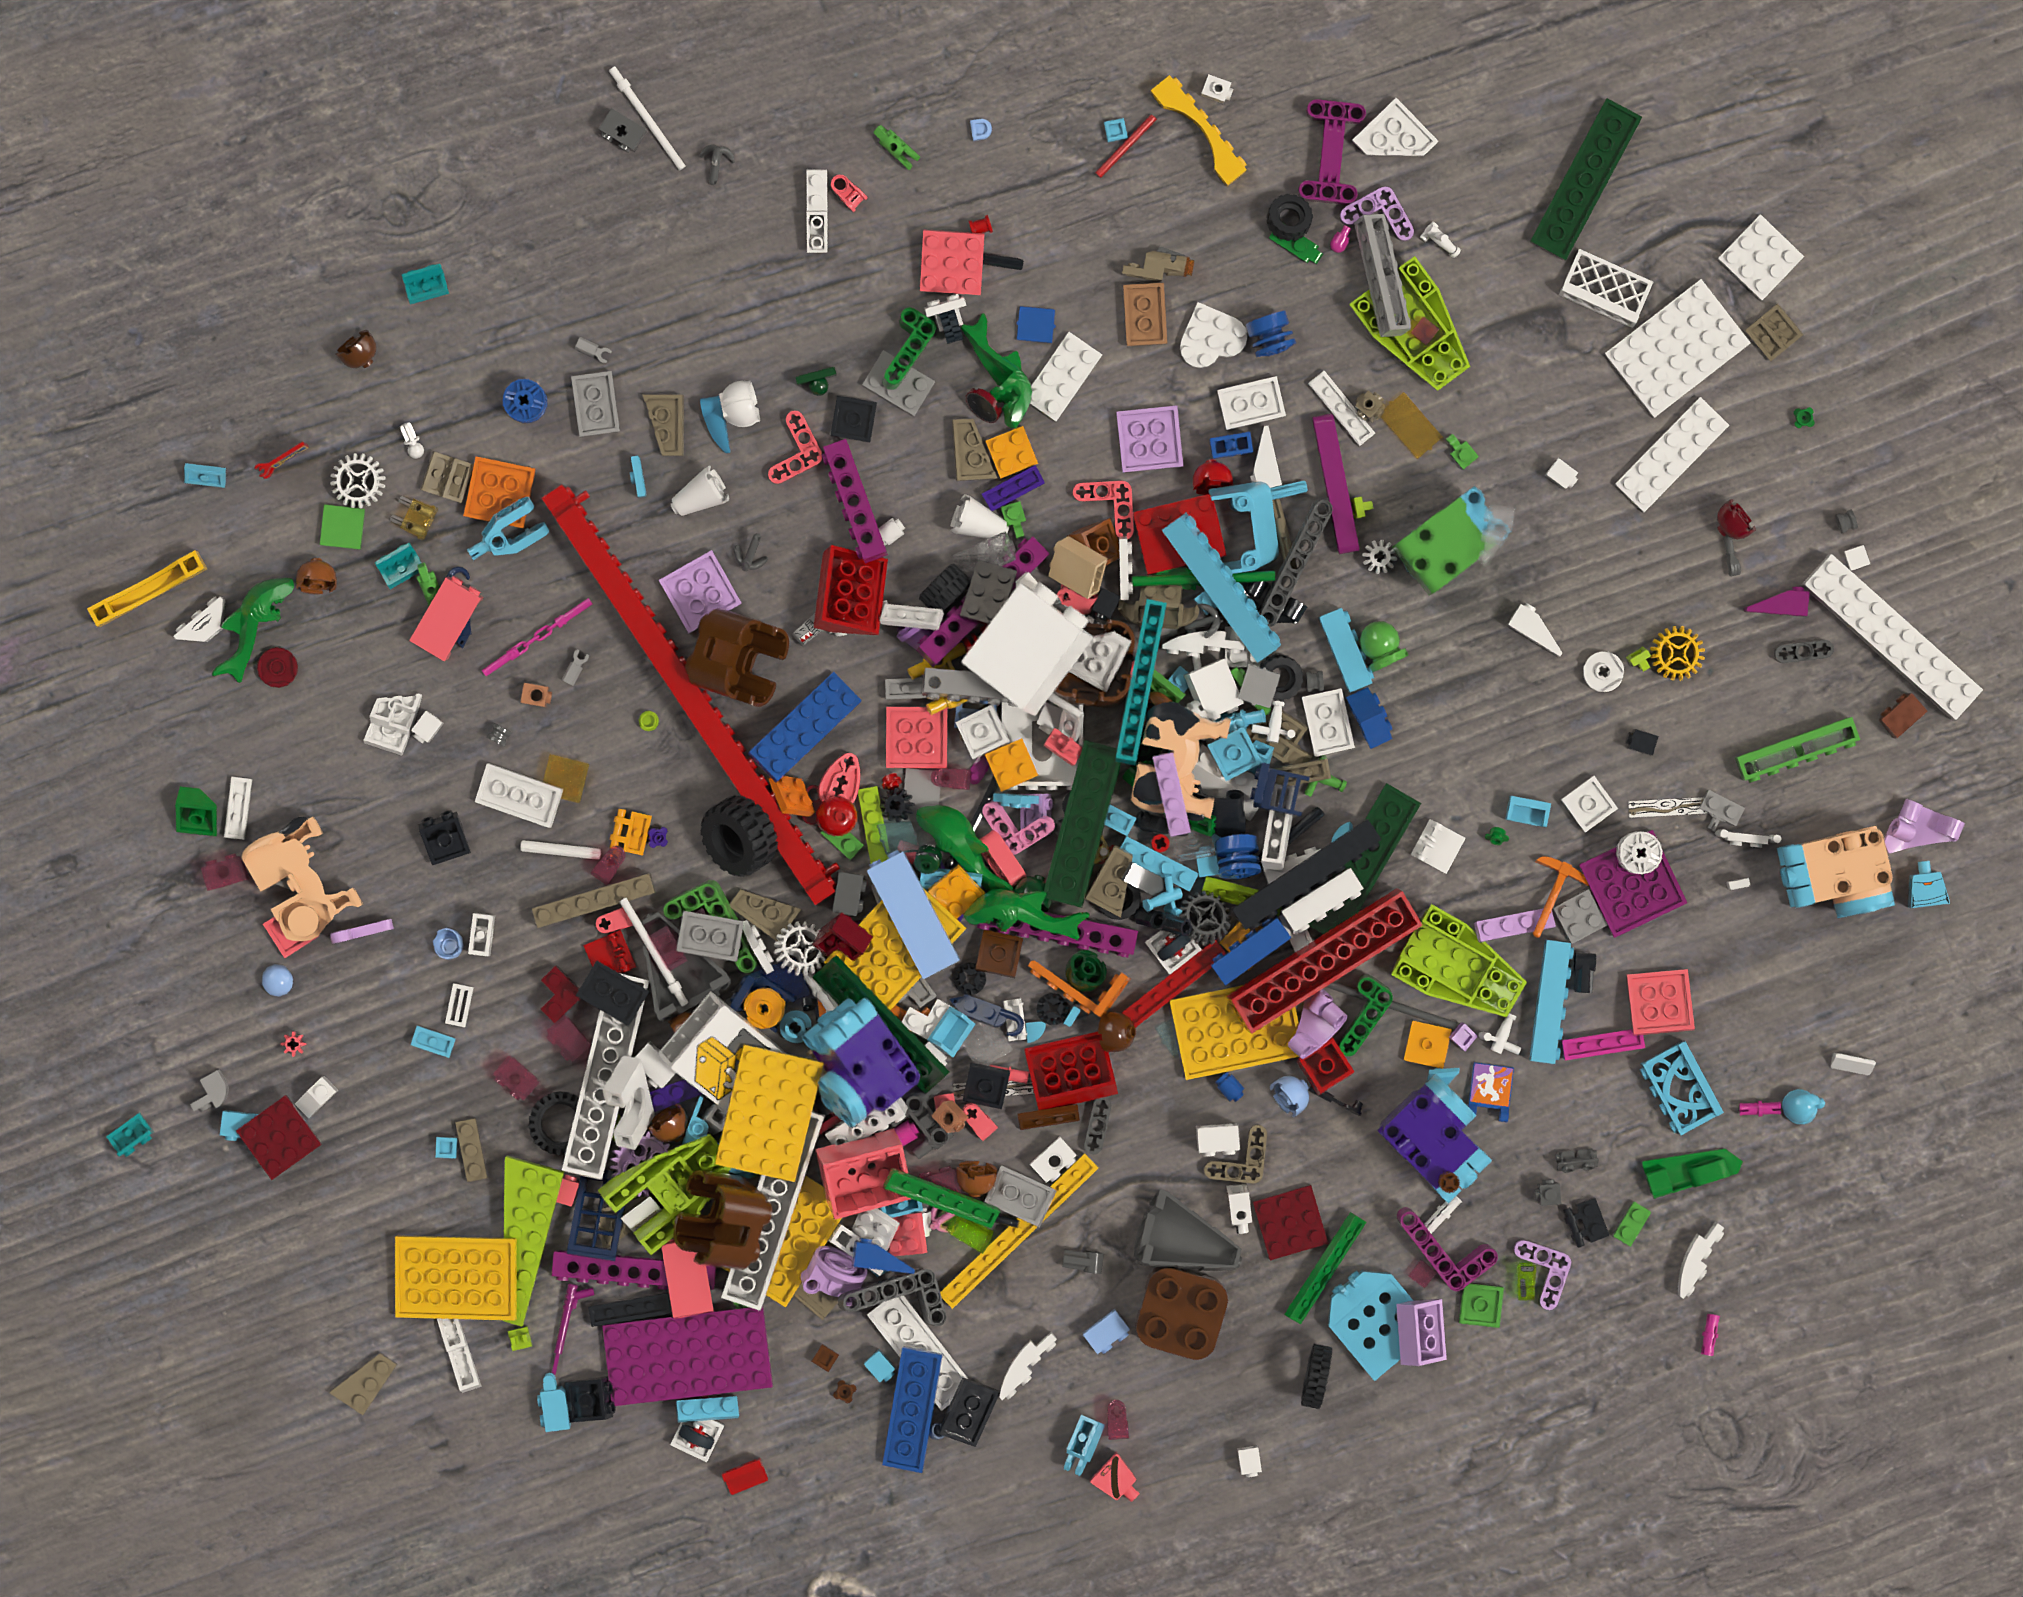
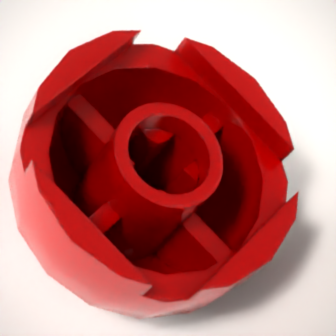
M1215 459L1205 461L1195 470L1193 475V490L1196 489V493L1199 495L1209 494V489L1234 485L1232 473L1228 466L1217 462Z
M831 796L825 799L819 806V809H817L816 821L819 828L830 836H843L855 827L857 811L854 804L848 799L841 796Z

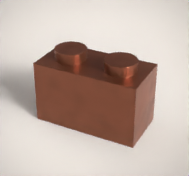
M1903 693L1895 700L1897 704L1894 707L1890 708L1889 706L1880 713L1882 717L1878 721L1894 738L1901 736L1928 712L1912 693L1907 695Z

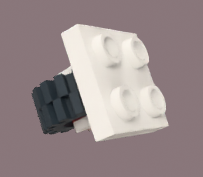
M959 294L946 297L947 301L941 303L939 299L927 302L928 306L924 307L927 317L935 315L939 331H944L947 344L963 340L960 329L963 322L959 308L966 306V302L963 296L959 297Z

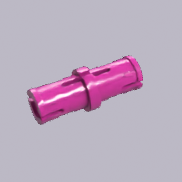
M1757 1101V1103H1739L1740 1116L1758 1115V1117H1762L1768 1114L1781 1115L1780 1102L1762 1103V1101Z
M1707 1313L1705 1331L1702 1332L1704 1337L1700 1354L1714 1356L1715 1342L1719 1335L1717 1334L1719 1315Z

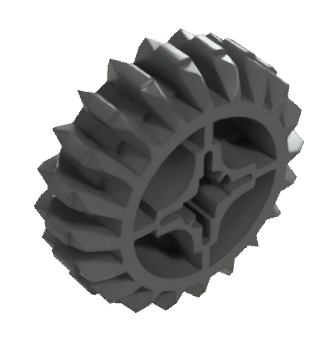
M1202 891L1201 895L1198 892H1194L1193 896L1188 895L1186 900L1181 902L1182 907L1178 908L1182 910V914L1179 917L1190 919V913L1191 917L1195 920V926L1191 922L1192 929L1188 933L1190 939L1192 937L1195 939V944H1198L1201 940L1203 946L1208 941L1212 945L1215 943V940L1220 941L1222 936L1228 933L1226 929H1229L1231 926L1228 922L1231 921L1232 916L1227 915L1230 909L1224 908L1227 903H1220V896L1216 899L1213 898V892L1209 896H1207L1205 891ZM1196 905H1206L1208 907L1201 908L1199 906L1196 907ZM1213 911L1216 912L1219 919V923L1217 922V919L1214 917ZM1206 913H1208L1206 917L1207 919L1203 920V922L1200 924L1202 917L1205 916ZM1201 928H1207V929H1209V930L1212 929L1213 931H1208V932H1206V931H1201L1200 929H1201Z

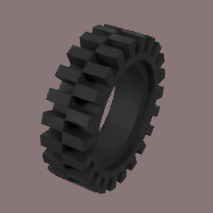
M560 1091L550 1093L538 1100L532 1108L528 1124L530 1135L534 1139L535 1144L543 1151L545 1150L550 1154L566 1155L569 1141L556 1142L548 1138L542 1128V1118L548 1108L558 1104L567 1105L576 1112L579 1101L577 1095Z
M1313 1344L1303 1383L1301 1406L1315 1409L1321 1408L1330 1372L1332 1347Z

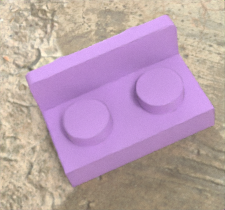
M1021 794L1039 796V804H1031V808H1020V830L1042 816L1051 817V810L1053 808L1051 794ZM1044 823L1037 829L1041 831L1047 827V824ZM1026 830L1025 835H1033V833Z

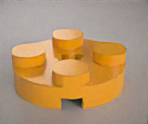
M759 988L751 992L745 999L744 1011L746 1010L748 1016L746 1018L756 1028H771L777 1025L784 1016L785 1001L773 989ZM766 1004L768 1011L763 1013L760 1005Z

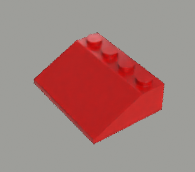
M1210 494L1133 512V519L1147 575L1187 566L1162 531L1184 513L1194 518L1196 527L1207 536L1209 545L1219 553L1220 558L1227 556L1215 503L1211 499Z
M830 545L823 552L813 628L834 633L878 635L888 559L881 557L865 563L863 558H858L856 551Z
M1097 1031L1024 1049L1038 1110L1069 1106L1118 1094L1109 1053L1104 1051L1100 1045V1041H1103L1102 1034H1098Z

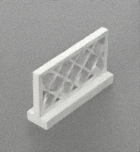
M1579 249L1559 296L1633 328L1637 323L1653 281ZM1580 256L1587 258L1591 266L1581 270L1578 262ZM1603 265L1607 267L1609 275L1600 278L1596 267ZM1593 269L1596 279L1586 282L1583 272ZM1579 274L1583 284L1575 286L1569 283L1572 276ZM1615 275H1625L1628 283L1618 286ZM1611 277L1615 288L1605 291L1601 281ZM1598 282L1602 292L1595 295L1590 292L1588 285ZM1641 282L1647 285L1644 292L1637 294L1633 284ZM1630 286L1634 296L1624 299L1620 289ZM1617 291L1620 301L1615 303L1609 301L1607 294ZM1635 299L1638 305L1636 312L1629 310L1625 302Z

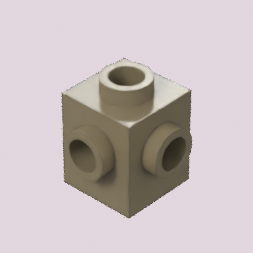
M1369 390L1365 394H1360L1355 401L1357 403L1355 405L1356 414L1362 420H1369L1373 423L1375 419L1378 420L1385 412L1384 399L1378 393L1374 392L1372 394ZM1371 401L1373 405L1370 408L1366 407Z

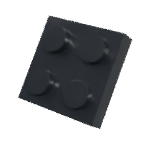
M837 395L830 436L870 443L877 402Z
M971 1062L962 1101L1002 1109L1010 1071Z

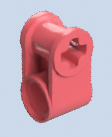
M836 175L831 180V189L852 212L856 211L855 208L863 200L868 199L844 175ZM837 179H842L845 181L846 186L844 189L838 190L834 187V182Z
M1061 584V589L1057 592V596L1062 602L1061 604L1068 607L1071 606L1079 613L1086 615L1091 612L1098 598L1096 593L1087 599L1068 589L1063 584Z
M623 907L602 915L596 920V928L604 934L633 926ZM602 919L611 922L608 925L609 929L600 928L599 924H602Z
M967 1103L962 1108L963 1112L968 1115L967 1110L969 1108L971 1110L976 1109V1115L974 1117L969 1115L966 1121L977 1136L984 1141L998 1127L977 1104Z

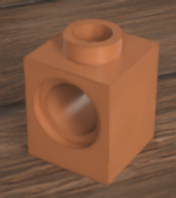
M524 683L520 703L546 707L547 703H551L552 692L549 691L550 687ZM538 689L542 692L543 696L540 701L532 699V692Z
M953 1100L943 1101L932 1115L947 1133L961 1131L965 1126V1121L969 1118ZM950 1114L953 1116L952 1122L950 1121Z

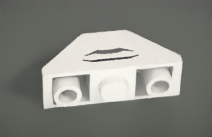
M216 596L206 604L208 607L204 611L198 610L191 616L193 619L187 625L183 623L175 630L177 632L174 635L175 639L200 642L211 640L223 629L221 625L224 622L225 599L223 597L217 599Z

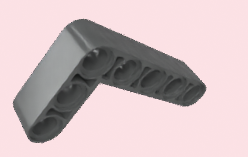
M924 1268L915 1269L914 1274L903 1273L845 1292L838 1297L837 1301L841 1310L855 1312L916 1292L923 1319L928 1325L941 1326L946 1322L947 1318L936 1276L932 1270ZM925 1272L927 1280L922 1283L921 1275ZM904 1279H907L909 1283L906 1289L902 1287ZM886 1285L890 1287V1292L887 1295L883 1292ZM867 1291L871 1293L869 1301L865 1300V1293ZM929 1292H931L933 1298L931 1302L928 1303L926 1300V1295ZM851 1297L853 1303L851 1307L848 1308L846 1306V1300L847 1298ZM936 1311L938 1319L933 1322L932 1314Z

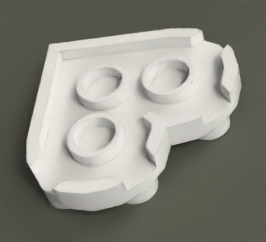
M1197 302L1181 340V355L1185 362L1192 367H1208L1216 361L1218 356L1227 358L1240 353L1246 345L1247 329L1236 318Z

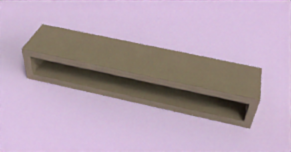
M649 873L532 908L537 928L620 904L619 901L624 898L630 901L656 893L651 874Z

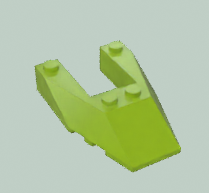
M708 1134L630 1168L613 1177L598 1191L616 1213L645 1188H649L664 1208L633 1233L649 1254L652 1255L674 1237V1223L679 1213L700 1215L701 1209L711 1199L694 1196L686 1191V1185L691 1174L696 1170L728 1174L731 1168L715 1164L719 1144L711 1134Z

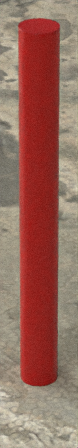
M1151 114L1095 172L1096 175L1101 178L1157 119Z

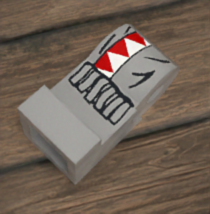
M815 613L792 633L802 647L823 631L813 628Z

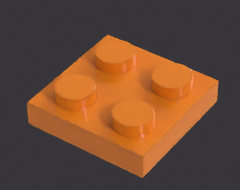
M783 776L777 783L771 777L768 779L782 813L809 817L815 813L802 778Z

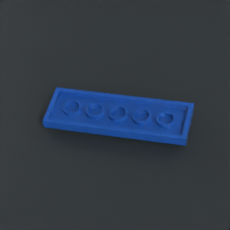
M833 672L748 754L777 783L862 700Z
M906 1346L902 1347L883 1466L918 1473L923 1472L943 1358L942 1353Z

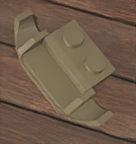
M1179 585L1141 586L1140 600L1135 601V605L1119 600L1118 606L1119 612L1127 620L1137 624L1139 627L1142 626L1147 599L1167 603L1162 628L1179 629V627L1192 623L1199 614L1198 605L1193 608H1184V604H1181L1183 588Z
M1273 707L1266 716V722L1255 723L1254 725L1269 727ZM1283 710L1281 729L1295 731V736L1290 740L1280 734L1279 742L1271 743L1266 741L1267 735L1251 732L1252 724L1246 729L1253 743L1257 740L1274 747L1272 756L1283 763L1294 765L1309 762L1314 755L1301 749L1298 744L1308 727Z

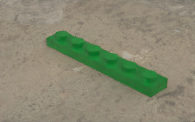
M894 1168L891 1169L883 1184L884 1188L989 1228H992L1000 1213L998 1207Z
M1351 1212L1349 1213L1284 1315L1299 1324L1303 1322L1367 1223L1366 1221Z

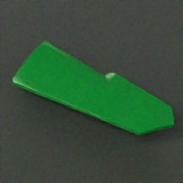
M1727 1149L1647 1160L1642 1162L1651 1195L1653 1199L1738 1174L1743 1161Z

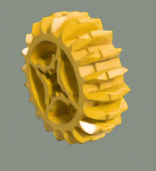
M1672 626V633H1670L1668 628L1664 629L1666 636L1658 633L1657 635L1661 640L1653 639L1652 642L1657 644V647H1650L1651 651H1656V654H1652L1650 658L1657 659L1656 662L1652 663V666L1659 664L1660 667L1656 672L1660 673L1664 670V678L1670 673V680H1675L1676 675H1678V680L1681 681L1683 680V674L1687 679L1690 678L1689 671L1693 674L1697 673L1694 666L1702 667V664L1697 662L1698 659H1705L1704 656H1699V652L1705 651V648L1698 649V645L1703 643L1702 640L1695 642L1698 634H1694L1691 637L1692 630L1688 629L1684 633V626L1679 628V632H1677L1676 626ZM1678 636L1686 639V641L1677 646L1673 642L1671 643L1669 638ZM1664 644L1669 651V656L1665 661H1663L1661 655ZM1690 645L1693 648V659L1691 663L1688 661L1689 659L1686 657V650L1689 648ZM1683 648L1681 650L1682 653H1680L1682 654L1681 658H1672L1674 649L1679 650ZM1674 661H1679L1686 668L1683 670H1673L1668 666Z

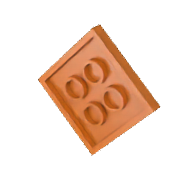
M476 456L463 516L490 521L494 514L523 497L530 498L536 469ZM526 515L508 526L524 529Z

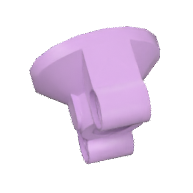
M820 1246L815 1250L807 1269L801 1273L800 1277L806 1293L815 1294L820 1290L830 1296L839 1297L845 1292L861 1288L867 1276V1268L851 1266L852 1257L839 1248ZM849 1297L846 1300V1306H851L853 1301Z

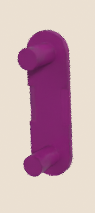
M985 754L978 757L967 774L969 783L978 784L989 769L990 765Z

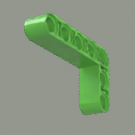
M708 880L672 898L664 906L665 916L673 920L683 916V911L691 912L703 905L710 916L738 920L720 885L715 880ZM705 887H711L714 890V895L707 894ZM689 895L696 898V904L688 901ZM670 905H676L679 909V912H673L670 909ZM715 905H721L724 909V912H717L715 910ZM742 930L741 943L743 948H739L737 962L735 963L741 972L750 973L757 966L759 960ZM749 958L752 961V966L745 965L743 959Z

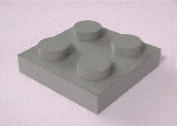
M1589 889L1552 908L1571 944L1608 925Z

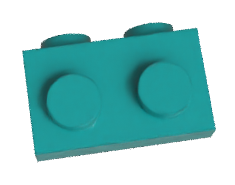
M432 264L425 268L410 270L402 274L410 305L449 294L441 264Z
M407 543L406 545L399 546L392 553L382 556L375 562V565L389 589H392L419 573L417 565L422 562L412 545Z
M138 1113L106 1137L117 1151L118 1157L122 1155L127 1157L136 1151L134 1147L137 1144L141 1143V1145H144L152 1139L150 1135L154 1131L142 1114Z

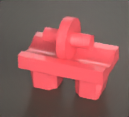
M1056 728L1052 730L1043 745L1072 766L1076 764L1083 748L1074 742L1072 737H1067Z

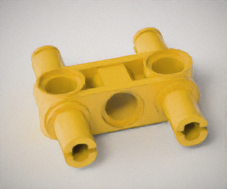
M962 642L957 644L942 659V664L935 665L934 667L925 659H922V662L907 669L908 674L913 680L923 675L925 668L955 670L952 660L966 654L965 647ZM935 681L937 687L939 688L941 685L940 681ZM940 697L938 700L926 704L930 715H933L945 708H956L968 701V699H960L957 702L948 701L947 698Z

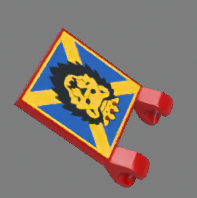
M301 442L271 462L257 464L255 470L259 468L260 472L264 469V473L259 476L268 479L277 467L310 447L305 442Z

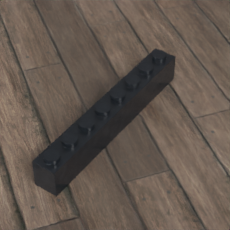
M1366 819L1231 910L1245 930L1249 928L1252 931L1261 925L1259 921L1263 918L1270 919L1278 913L1276 910L1281 906L1286 908L1295 902L1293 898L1299 894L1303 897L1311 892L1310 887L1314 884L1321 885L1329 879L1327 876L1332 872L1338 874L1346 868L1344 864L1350 860L1354 863L1362 858L1361 853L1368 849L1371 852L1380 846L1378 842L1382 839L1370 821Z

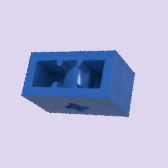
M1250 432L1209 439L1212 459L1253 453Z

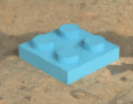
M1244 726L1229 733L1227 739L1219 738L1208 744L1226 781L1263 763Z

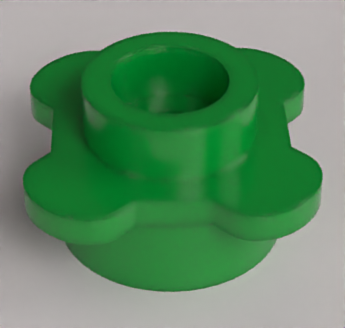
M1810 407L1803 410L1795 409V427H1813L1815 424L1813 420L1814 410Z
M1493 827L1490 829L1489 834H1485V839L1490 840L1493 845H1501L1503 842L1509 841L1506 831L1500 827Z

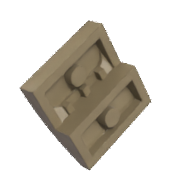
M1779 303L1745 330L1770 361L1804 335Z
M433 451L420 490L462 503L474 464Z

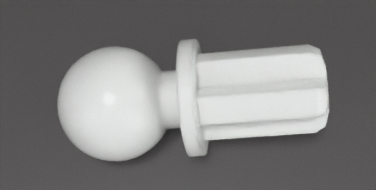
M410 422L404 423L400 426V430L405 439L404 445H409L408 454L412 458H420L424 454V448L420 443L416 442L419 440V436L415 435Z

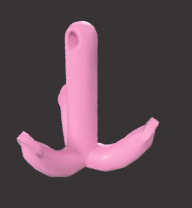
M932 1207L930 1224L932 1230L937 1229L944 1233L958 1230L957 1226L942 1225L956 1215L946 1212L937 1218L938 1208Z

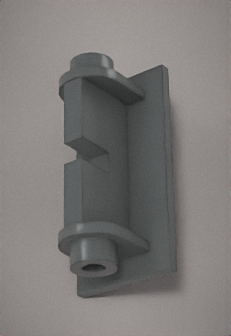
M1592 1148L1578 1150L1577 1158H1575L1574 1151L1560 1152L1556 1155L1557 1171H1562L1563 1173H1570L1575 1169L1588 1171L1598 1167L1597 1151L1592 1150Z

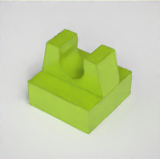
M1362 497L1350 499L1354 519L1365 517V511L1374 509L1372 501L1363 502Z
M1644 647L1626 656L1629 664L1633 667L1638 665L1643 672L1651 668L1646 660L1651 655Z
M528 1326L508 1331L512 1351L533 1346Z

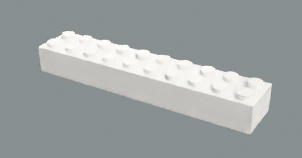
M1832 554L1828 555L1801 585L1951 720H1957L1983 691L1980 686Z
M621 974L646 990L648 989L649 980ZM644 1002L629 1027L600 1010L562 1167L564 1172L602 1180L619 1110L617 1106L606 1104L603 1089L622 1056H632Z
M815 1111L811 1113L795 1182L765 1175L761 1176L757 1189L764 1194L766 1201L771 1203L772 1217L770 1222L763 1226L759 1238L760 1254L757 1261L751 1263L745 1270H730L721 1298L761 1310L825 1117L824 1114Z

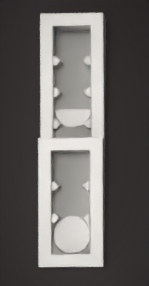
M437 1319L460 1392L464 1393L482 1387L460 1320Z

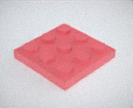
M923 230L920 291L981 295L985 234Z
M886 707V768H947V708L930 715L927 707Z
M1688 969L1629 974L1626 976L1633 1036L1692 1031L1695 1029Z

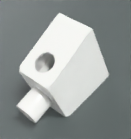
M1244 1183L1226 1186L1231 1223L1236 1225L1237 1234L1248 1233V1223L1252 1222L1247 1185Z

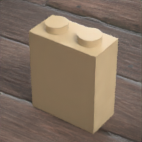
M1069 536L1058 541L1054 546L1055 553L1049 565V577L1087 599L1098 593L1107 558Z

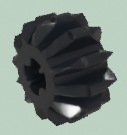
M894 788L893 792L891 790L887 791L888 797L882 796L881 799L885 801V804H881L880 808H886L882 814L883 816L889 815V821L895 819L899 823L902 819L908 820L907 813H914L913 810L909 809L910 806H915V803L909 802L913 796H906L907 790L903 789L900 792L899 788ZM895 802H900L901 806H898L900 809H895L894 805H897Z

